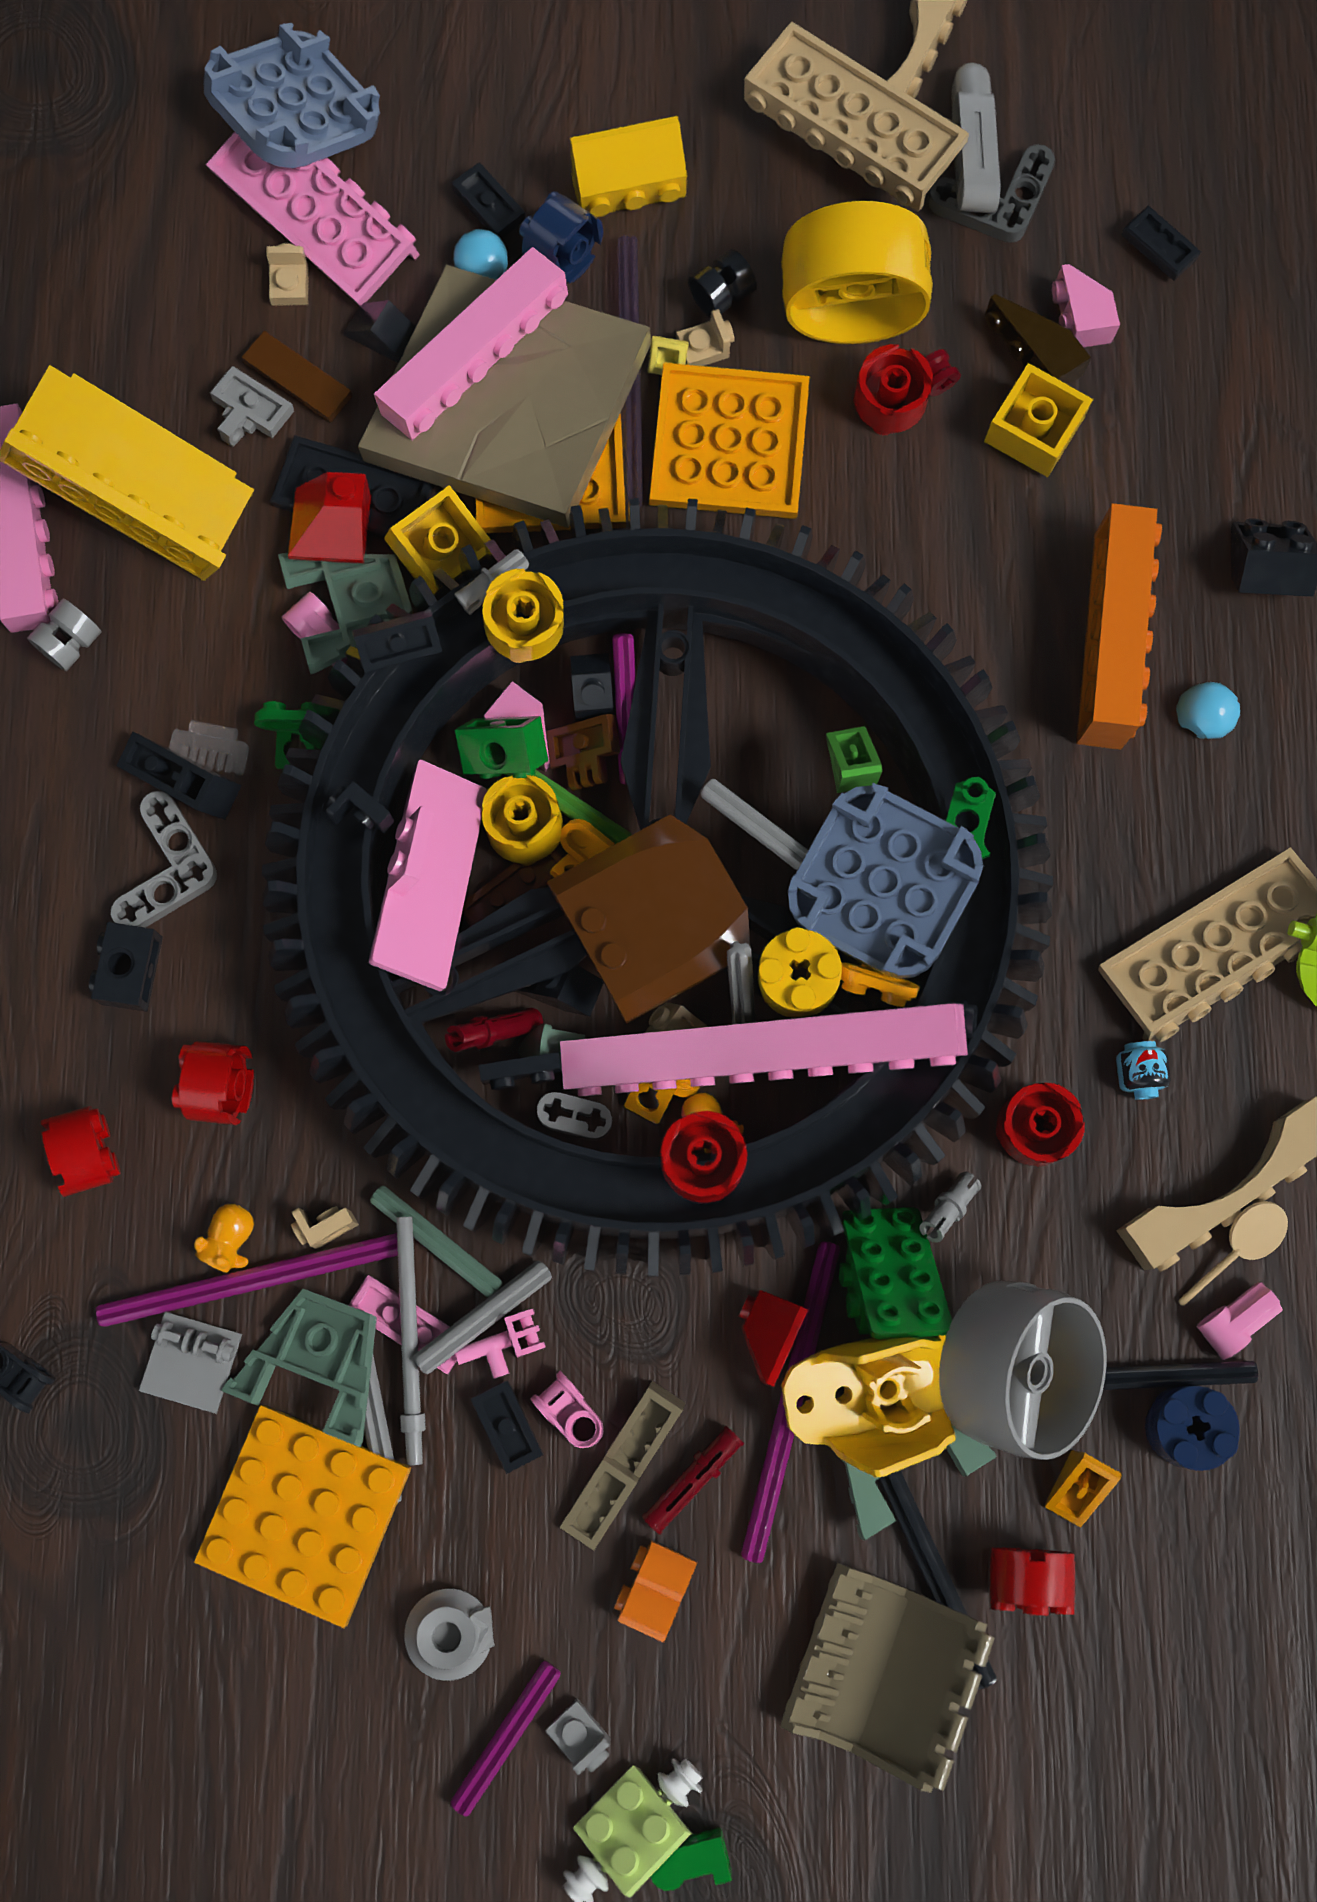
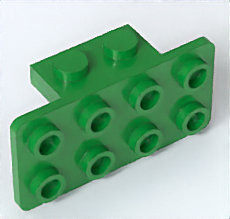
M917 1208L871 1209V1215L861 1221L857 1220L851 1210L845 1211L842 1215V1225L848 1247L845 1263L839 1264V1280L841 1287H847V1314L849 1318H855L859 1335L870 1334L875 1339L946 1336L950 1330L952 1323L951 1314L929 1240L926 1239L928 1237L927 1233L922 1235L920 1231L923 1219Z

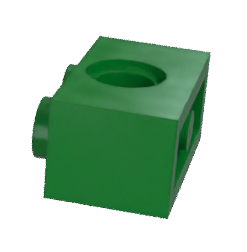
M541 716L474 718L455 729L463 774H479V778L489 779L498 777L502 773H512L514 778L527 777L526 775H534L537 768L549 761Z

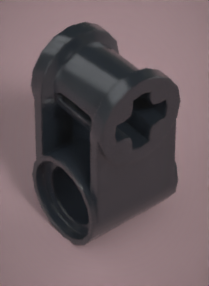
M0 1342V1353L4 1359L3 1366L0 1369V1395L15 1408L22 1412L30 1413L33 1409L32 1402L46 1384L52 1385L56 1378L46 1368L28 1358L13 1345L7 1342Z

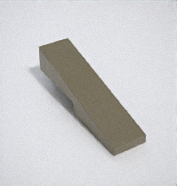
M654 1381L650 1383L561 1524L560 1528L593 1551L595 1550L683 1411L686 1404L684 1401Z

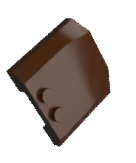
M671 814L547 881L550 890L564 915L571 923L626 1024L728 967L727 951L731 949V943L738 941L740 944L747 943L750 946L748 907L706 837Z

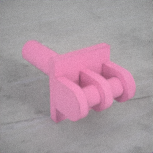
M529 1309L505 1317L507 1331L464 1346L455 1353L458 1364L460 1365L486 1356L495 1379L509 1374L502 1353L503 1349L513 1346L518 1358L546 1348L544 1342L540 1343L537 1332L540 1331L539 1325L534 1326L531 1315L535 1314L534 1310ZM520 1320L523 1330L515 1333L512 1322ZM525 1336L528 1347L521 1349L518 1339Z

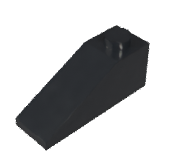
M132 732L116 765L192 808L226 820L242 786L220 773L136 732Z

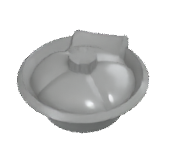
M441 1589L423 1597L410 1612L405 1626V1645L414 1665L424 1674L438 1680H457L470 1675L484 1662L490 1648L495 1646L491 1608L484 1607L474 1596L457 1589Z

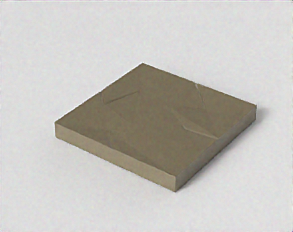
M446 265L394 374L496 280ZM564 301L559 308L552 309L540 321L538 327L532 333L526 334L514 345L509 355L500 358L490 367L481 381L474 382L461 395V398L454 406L448 407L435 419L430 429L421 432L414 440L409 439L380 414L377 406L358 445L363 461L444 488L450 485L456 492L542 520L549 519L551 523L569 528L570 509L572 506L579 505L650 348V327Z

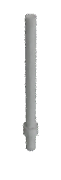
M396 1217L404 1414L400 1415L401 1432H405L406 1465L423 1464L422 1431H425L426 1428L425 1413H421L419 1367L413 1358L414 1354L418 1352L413 1217Z

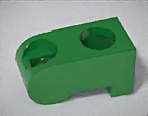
M721 1827L689 1835L650 1876L653 1884L664 1891H673L679 1888L684 1880L711 1873L713 1874L715 1885L731 1882L732 1869Z

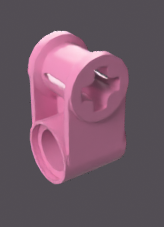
M559 1371L556 1374L557 1379L539 1396L534 1394L530 1400L571 1444L579 1448L592 1447L602 1438L604 1431L603 1423L600 1417L584 1400V1396ZM564 1391V1394L555 1403L550 1405V1403ZM581 1417L590 1418L596 1428L592 1439L585 1442L577 1439L573 1431L575 1422Z

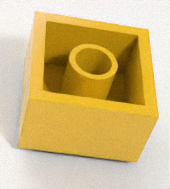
M1028 363L992 420L984 442L1048 478L1082 423L1093 399Z
M450 485L392 526L384 538L413 578L416 579L421 576L434 596L439 594V589L435 585L433 577L434 571L441 567L456 581L463 576L458 559L461 549L470 544L480 563L487 558L484 543L491 540Z

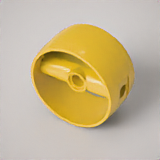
M851 201L817 209L795 222L785 236L782 253L783 302L787 320L792 327L803 335L824 342L861 344L889 339L918 325L926 317L930 309L933 287L930 273L931 246L923 221L913 212L890 203Z

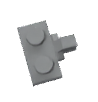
M233 366L210 393L212 400L225 408L223 412L225 420L218 427L221 440L232 447L238 443L245 432L252 434L256 428L273 438L294 412L292 403Z

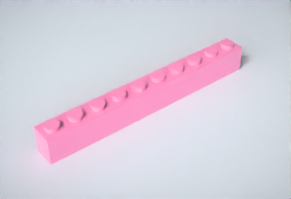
M955 1003L560 1041L563 1089H578V1097L602 1095L601 1087L615 1086V1093L639 1092V1084L652 1083L653 1090L677 1088V1080L689 1079L691 1087L715 1085V1077L729 1076V1084L754 1082L753 1074L768 1073V1080L792 1079L793 1070L808 1069V1077L833 1075L832 1067L848 1066V1073L873 1072V1063L889 1062V1070L915 1068L914 1060L930 1059L931 1066L955 1065V1056L968 1055L963 1005Z

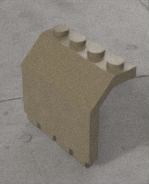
M837 1563L834 1574L829 1581L828 1591L820 1614L815 1621L814 1631L806 1654L801 1661L800 1671L791 1697L787 1701L780 1727L793 1734L816 1738L847 1750L921 1791L931 1793L933 1787L944 1791L954 1762L952 1758L944 1755L946 1748L954 1752L958 1750L968 1720L967 1716L958 1711L960 1706L968 1709L972 1708L982 1678L981 1674L972 1669L974 1663L983 1667L986 1666L995 1637L985 1633L986 1623L915 1591L862 1570Z

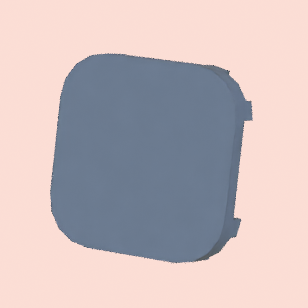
M293 23L279 25L278 37L228 54L221 45L210 51V59L205 66L204 95L211 106L257 156L265 162L278 167L297 168L309 165L366 142L373 137L377 129L380 114L379 93L374 85L364 89L328 50L330 38L320 30L317 32V36H314L307 32L294 31Z
M874 783L871 786L855 787L846 793L842 792L832 804V809L795 876H792L788 889L790 912L800 928L821 934L833 944L836 950L875 971L897 979L915 977L928 970L938 958L975 891L983 869L981 850L974 840V835L963 826L958 828L889 792L888 787Z

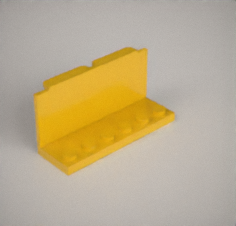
M51 365L47 368L14 428H11L0 449V462L204 581L220 568L226 557V554L221 552L254 491V489L236 479L237 473L75 373L70 378Z

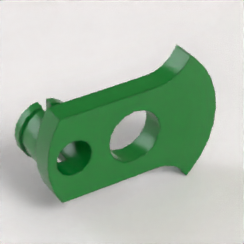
M972 777L965 782L956 783L946 822L956 826L955 819L958 814L964 811L974 813L979 820V825L970 833L974 835V840L981 850L982 859L990 856V852L984 845V836L996 793L988 787L984 779ZM977 789L982 795L977 798L971 797L967 791Z

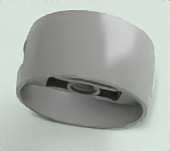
M995 1281L977 1289L967 1298L956 1313L950 1325V1330L947 1332L940 1359L939 1385L944 1410L954 1427L964 1435L983 1445L1025 1458L1053 1459L1071 1449L1089 1427L1098 1408L1104 1388L1107 1361L1106 1344L1103 1330L1096 1314L1086 1303L1058 1290L1043 1289L1025 1282Z

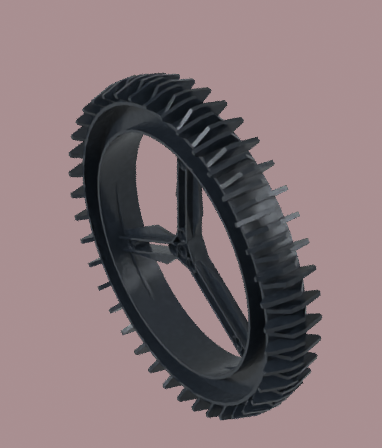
M629 498V530H613L608 508L598 509L600 533L586 535L581 505L571 507L569 514L571 539L559 541L549 519L540 522L544 546L534 550L524 520L515 523L512 531L515 549L521 551L529 562V566L525 571L537 574L540 572L547 575L554 581L561 592L564 606L563 635L556 647L570 641L602 633L646 629L621 756V766L639 829L642 830L662 819L658 818L650 821L660 671L667 676H678L684 673L675 817L685 824L688 822L711 769L703 632L742 641L776 654L807 671L835 691L865 720L884 743L902 772L917 807L946 821L956 783L965 782L972 777L984 779L988 787L996 793L984 836V845L990 852V856L982 859L983 869L977 887L940 955L928 970L920 974L916 985L919 986L916 998L906 1001L905 1007H899L882 1001L883 993L875 988H867L865 995L846 991L848 994L843 999L840 1007L831 1002L820 1013L802 1017L850 1014L848 1004L852 1001L863 1002L867 1006L868 1011L871 1012L916 1007L917 1004L967 1000V1004L977 1005L974 1038H966L968 1055L955 1056V1065L931 1066L930 1059L914 1060L915 1068L889 1070V1062L873 1063V1072L857 1073L850 1083L830 1101L802 1121L756 1142L746 1144L747 1162L740 1182L724 1198L712 1202H694L677 1194L664 1178L661 1157H635L605 1153L557 1140L528 1128L495 1109L456 1074L443 1059L422 1023L571 972L588 954L576 932L572 929L461 982L455 968L456 966L564 915L549 887L530 889L458 934L449 975L453 977L452 985L445 991H436L424 986L430 998L405 1009L399 993L419 983L369 963L381 911L382 867L390 827L384 834L375 826L371 830L366 829L351 815L355 810L354 808L336 825L330 820L326 810L330 807L327 803L333 793L341 786L347 788L354 781L387 809L393 818L399 799L414 770L415 764L420 760L430 742L444 725L478 691L509 669L521 664L515 663L501 655L490 644L484 628L483 604L469 615L454 596V593L467 586L482 573V567L470 544L461 549L458 557L466 582L459 585L440 567L433 572L435 585L439 589L441 599L437 601L426 581L421 576L412 581L409 589L412 603L419 612L431 610L442 652L364 672L358 649L350 646L345 655L353 670L338 659L329 673L328 679L332 688L347 700L343 701L317 694L313 698L311 703L316 713L307 710L298 730L304 740L321 750L288 749L286 758L290 765L285 764L277 786L283 795L302 803L271 805L269 815L274 822L271 823L265 840V845L270 852L291 857L290 859L262 865V875L268 882L262 894L263 906L268 912L292 914L263 925L265 937L273 943L268 954L270 966L275 971L302 970L274 985L276 995L282 1001L288 1002L284 1017L292 1029L322 1023L295 1043L298 1052L304 1058H313L309 1072L318 1084L351 1072L325 1097L329 1106L334 1110L347 1109L344 1124L353 1134L358 1133L382 1117H387L363 1148L374 1158L390 1154L386 1170L397 1179L425 1154L429 1157L410 1189L420 1199L437 1191L446 1175L450 1173L451 1176L439 1190L436 1209L448 1216L470 1187L478 1191L463 1225L473 1232H476L487 1222L495 1202L501 1203L503 1205L495 1218L492 1240L504 1245L522 1212L531 1216L522 1253L533 1257L542 1243L547 1223L559 1225L554 1241L552 1261L564 1265L574 1229L589 1233L584 1270L595 1272L599 1259L602 1236L618 1237L616 1274L626 1275L630 1238L648 1240V1277H658L659 1240L676 1239L679 1276L690 1275V1238L704 1237L706 1258L711 1273H718L723 1271L719 1234L733 1233L741 1265L745 1267L754 1264V1243L750 1227L759 1226L764 1247L771 1258L775 1260L785 1256L777 1219L784 1216L787 1217L802 1249L815 1244L814 1224L806 1210L807 1207L812 1206L819 1226L833 1237L843 1232L844 1229L831 1198L832 1194L838 1193L858 1221L871 1215L870 1197L884 1205L895 1200L898 1196L880 1163L883 1161L906 1183L912 1185L922 1177L920 1161L935 1165L945 1156L923 1124H926L952 1142H956L966 1132L963 1118L975 1119L981 1114L985 1106L962 1082L989 1093L998 1087L1001 1082L998 1067H1007L1011 1064L1016 1053L991 1033L1019 1039L1024 1035L1028 1026L1024 1012L1030 1011L1036 1005L1038 996L1012 980L1037 982L1043 976L1045 968L1041 953L1050 944V936L1024 926V924L1045 923L1052 916V904L1048 891L1053 887V876L1023 869L1044 864L1051 856L1046 834L1042 833L1047 827L1046 816L1016 813L1034 806L1040 798L1034 776H1027L1032 766L1029 759L998 760L1015 750L1021 741L1013 720L1001 725L1008 715L1004 705L976 711L973 709L989 696L993 688L985 670L977 672L962 685L976 664L971 655L947 665L941 663L953 650L957 641L954 630L946 623L925 645L924 641L933 629L937 618L931 612H928L908 625L902 622L914 601L912 589L904 583L885 608L881 603L887 593L891 579L882 575L865 591L859 589L857 585L863 575L866 563L864 555L856 550L841 577L833 573L840 551L839 548L833 545L829 547L817 564L806 560L813 538L812 528L802 525L792 554L780 549L785 526L778 523L775 524L766 544L752 541L756 523L755 509L746 508L739 538L724 534L727 511L717 510L713 532L696 531L698 499H688L685 530L668 528V505H658L657 528L640 529L639 498ZM493 539L484 543L490 568L506 557ZM393 603L385 609L389 620L411 615ZM522 612L517 613V618L523 617L527 619L530 615L525 616ZM375 614L367 626L384 621ZM662 629H681V630H687V635H685L683 632L678 631V630H668V631L662 633ZM668 648H677L682 651L683 655L677 659H670L663 652ZM977 789L967 791L971 797L977 798L982 795ZM964 811L957 815L955 823L958 828L963 826L971 832L978 827L979 820L974 813ZM741 895L748 907L749 929L769 942L781 933L793 928H800L791 912L784 906ZM751 950L754 993L762 997L758 983L761 956ZM838 952L841 963L853 964L845 956ZM727 967V968L724 969L723 971H724V972L726 973V975L729 977V975H728V967ZM840 980V984H839V987H840L841 989H843V988H842V984H843V981H842V980ZM710 1153L695 1155L697 1157V1164L704 1166L707 1161H715L710 1158Z

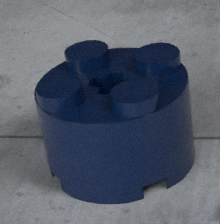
M553 191L547 196L544 204L537 210L535 215L526 217L520 227V235L524 237L522 245L523 255L532 247L565 272L567 283H572L580 278L593 262L595 255L590 252L595 242L599 245L601 244L603 224L600 219L566 196Z
M1202 1386L1170 1387L1162 1391L1155 1398L1156 1400L1150 1410H1148L1145 1419V1430L1152 1449L1164 1460L1177 1467L1205 1471L1219 1467L1235 1455L1238 1450L1240 1436L1239 1420L1235 1409L1222 1393ZM1193 1421H1196L1197 1429L1194 1430L1193 1434H1188L1186 1426H1190Z

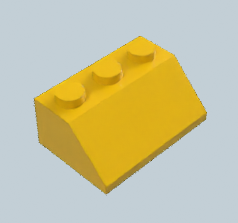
M678 116L570 138L572 181L578 205L595 217H601L609 212L623 209L635 210L644 205L661 201L666 203L673 202L680 197L686 196L687 173Z

